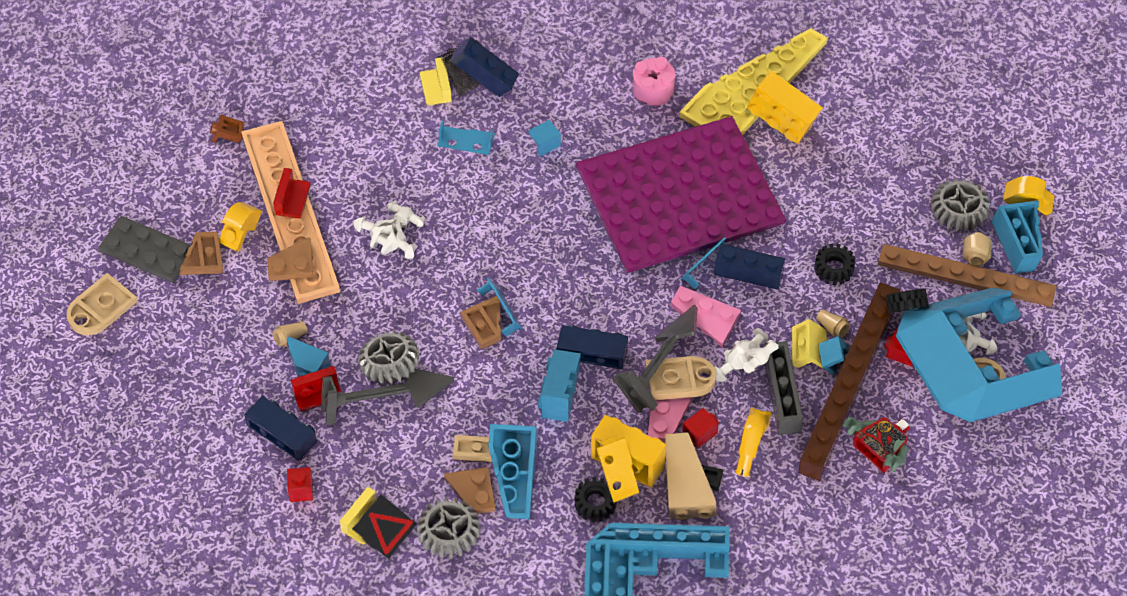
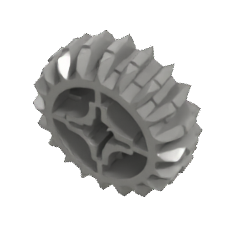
M955 177L953 182L947 179L945 184L940 183L938 189H935L931 198V211L934 213L935 220L940 219V226L945 223L947 224V230L952 226L955 227L956 232L959 228L966 232L968 227L974 231L976 225L981 226L983 221L987 219L990 210V200L986 196V190H981L980 184L975 186L973 180L966 182L965 178H963L962 181H958Z
M395 330L392 333L385 331L383 335L377 333L375 338L369 337V343H363V348L359 350L360 356H358L360 369L368 380H372L374 384L380 382L382 385L386 382L392 385L393 381L398 380L401 382V378H409V373L415 372V367L418 366L419 351L410 335H405L404 332L398 334Z
M446 497L444 502L441 503L436 499L435 506L428 503L427 510H422L421 517L418 518L417 534H419V541L423 543L425 550H431L433 556L439 552L442 559L446 553L449 554V558L452 560L453 553L457 552L461 557L463 555L462 550L469 552L471 550L470 545L475 546L477 543L476 538L480 537L481 525L478 521V514L474 512L472 505L467 507L465 500L458 503V499L455 497L452 502H449V499ZM440 518V521L430 528L433 522ZM467 527L464 534L457 538V534Z

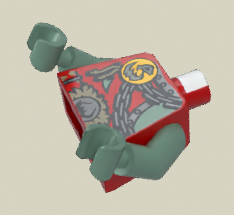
M847 417L842 427L849 429L847 431L849 435L855 433L853 446L883 473L890 467H892L891 471L895 472L898 467L905 464L908 454V447L906 446L908 438L905 433L910 430L905 420L900 419L897 423L893 424L887 418L859 422L853 417Z

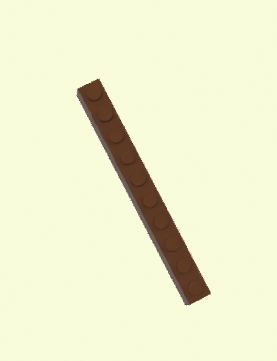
M879 283L800 459L799 474L818 481L821 480L844 428L842 424L852 410L894 314L888 313L885 295L898 293L901 289Z

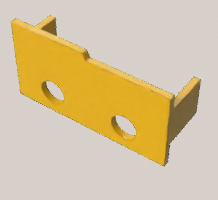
M610 437L600 441L599 444L602 446L597 448V452L613 502L639 493L631 467L633 462L626 439L615 440ZM608 455L613 457V461L610 464L605 463V457ZM616 481L621 483V487L618 490L613 489V483Z

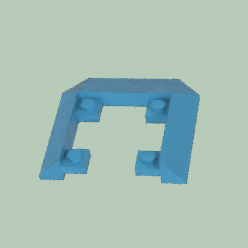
M993 287L931 303L928 307L908 309L903 312L896 338L941 410L971 423L1062 395L1060 363L1054 365L1045 350L1029 354L1024 358L1023 361L1030 372L1000 380L991 365L978 368L959 338V335L965 334L968 330L962 318L992 311L1000 324L1018 320L1021 313L1010 298L1013 291Z
M610 523L586 543L584 596H633V575L657 576V558L704 559L705 577L729 578L730 527Z

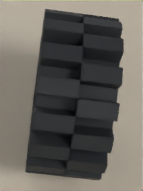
M829 244V248L825 245L822 247V250L819 249L815 259L814 270H816V276L820 275L819 279L821 281L826 279V284L832 281L833 285H837V281H839L841 285L844 284V280L847 282L850 280L854 272L855 256H852L853 252L851 250L847 252L848 247L844 246L842 249L840 248L841 244H837V247ZM829 260H837L843 264V267L833 269L827 266L826 263Z
M926 288L885 295L888 313L929 306Z
M592 477V482L587 478L585 479V484L581 482L579 489L576 488L575 509L578 510L579 516L583 515L584 520L587 521L589 517L591 522H595V519L602 522L603 517L608 519L610 518V513L613 515L617 502H613L607 482L606 484L604 483V478L600 477V481H596V477ZM591 494H600L604 497L605 501L602 505L593 506L588 504L587 498Z

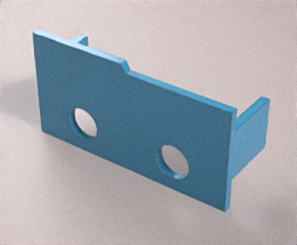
M441 121L437 146L489 155L495 133H493V130L485 132L474 129L464 130L444 126V121ZM451 139L457 141L453 146L448 143ZM480 144L481 149L475 150L473 145Z
M724 237L716 246H714L703 258H701L692 268H690L680 280H685L695 290L700 284L690 275V273L693 270H695L705 259H707L717 248H720V244H726L724 242L726 238Z
M487 278L488 283L477 291L483 296L493 289L513 322L501 330V332L508 336L519 328L522 330L521 324L499 287L490 278Z

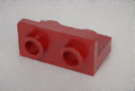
M334 366L291 379L292 391L299 411L302 412L321 405L322 378L331 376L337 393L341 392Z

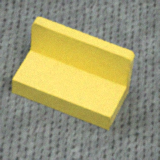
M443 57L435 59L436 69L420 72L427 105L452 102L451 89Z
M810 319L792 327L793 366L800 368L813 362L823 368L819 343L827 341V331L825 328Z
M370 487L364 490L340 520L341 531L363 545L366 542L352 528L376 501V492Z

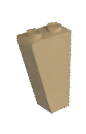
M689 433L665 434L670 518L685 520L693 517L707 519L711 516H717L715 497Z

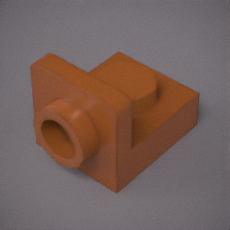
M220 114L217 121H213L209 133L212 134L211 142L216 143L217 139L221 137L240 143L244 122Z

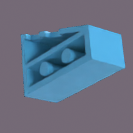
M1038 201L1001 205L991 221L1015 274L1035 271L1043 256L1041 233H1039Z
M554 349L552 358L548 357L546 367L548 372L543 378L542 393L538 401V409H541V418L569 421L581 366V353Z

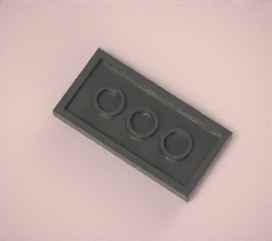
M121 216L98 249L103 254L175 283L180 276V267L191 245Z

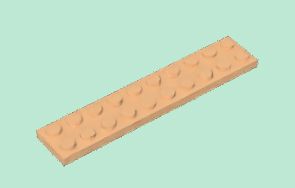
M283 121L242 131V138L279 250L282 251L306 238H311L313 277L289 279L297 304L340 293V287L309 197H307L300 219L275 215L273 201L283 169H292L294 179L302 180Z

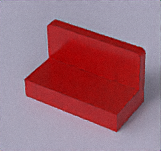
M283 169L273 205L275 215L300 219L311 184L308 181L295 180L292 169Z

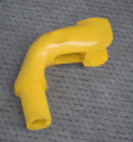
M755 407L750 408L738 450L740 456L735 470L736 474L741 475L744 468L743 476H750L753 458L756 457L763 433L770 424L772 416L770 411H760Z

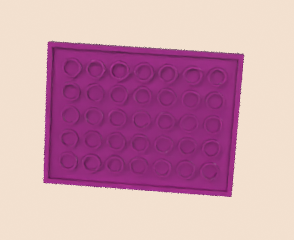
M733 116L576 163L581 179L627 273L716 246L724 237L726 238L724 241L726 243L774 228L786 222V218Z

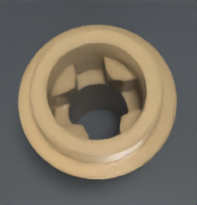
M824 309L816 317V320L833 337L839 336L843 338L850 329V323L847 322L846 318L827 312Z
M301 321L299 323L277 326L272 333L276 344L279 347L288 346V337L297 340L307 334L308 330L306 324Z

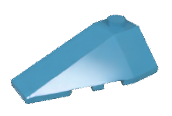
M490 424L488 447L506 518L530 519L539 436L536 426Z

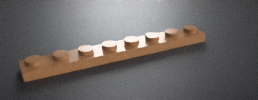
M883 244L878 261L879 266L978 290L994 287L1013 291L1010 296L1011 298L1052 307L1057 285Z

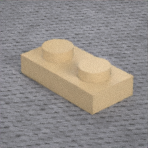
M455 435L453 460L492 462L488 447L489 437Z

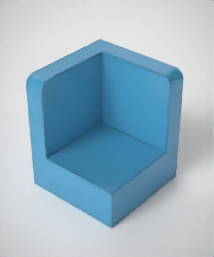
M550 120L529 130L530 137L537 144V154L539 157L561 146V133Z
M839 336L819 343L822 367L831 375L836 374L835 364L843 362L844 355L848 354L850 350L849 345Z

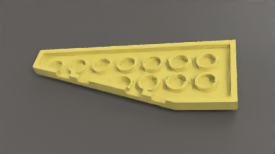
M811 28L793 37L789 43L773 48V51L767 55L762 54L738 67L737 71L730 75L725 74L721 76L719 81L713 84L711 82L706 84L680 111L679 117L696 127L733 116L743 135L759 118V116L752 114L746 107L757 87L769 72L773 71L785 81L791 83L827 44L828 38Z

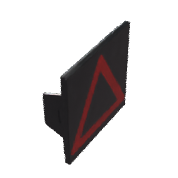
M381 494L352 529L370 547L389 559L417 523Z

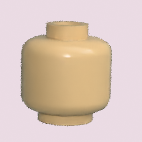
M976 232L965 238L963 258L969 264L982 266L991 259L992 240L988 236Z

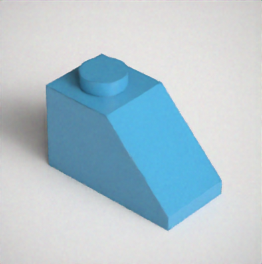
M292 337L287 338L288 350L297 377L329 367L330 359L328 352Z

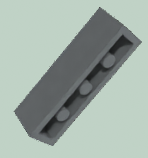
M776 342L779 348L769 355L768 361L765 363V369L778 435L801 433L803 416L788 342Z

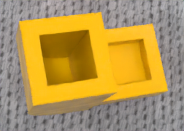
M1022 176L1006 183L1003 200L1008 204L1038 201V211L1044 215H1049L1053 211L1055 196L1045 189L1046 181L1033 176Z
M244 202L233 204L222 220V223L225 225L219 238V243L235 251H240L247 231H254L256 229L262 210Z

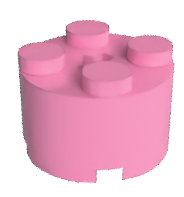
M664 57L649 58L637 62L633 72L634 96L640 102L643 101L651 106L667 103L675 91V70Z

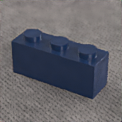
M469 37L457 46L450 60L498 97L512 90L519 75L516 70L472 37Z
M720 244L715 261L714 275L779 290L784 273L785 258Z
M562 325L556 348L557 350L581 353V363L623 370L628 349V336L621 333L602 332L598 329L590 330L574 325Z
M261 396L244 414L248 427L298 461L317 442L315 430L310 424H303L292 412L284 411L272 399L268 400Z

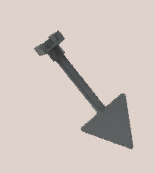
M696 305L690 307L654 338L657 342H665L641 376H637L634 371L617 373L613 378L637 413H641L646 407L650 411H654L658 405L646 388L652 376L674 347L675 342L679 338L696 334L698 311Z
M415 369V372L409 373V378L404 377L406 383L350 393H337L332 377L322 378L321 412H326V425L336 424V407L344 406L350 402L407 392L410 393L415 407L419 408L452 384L454 377Z

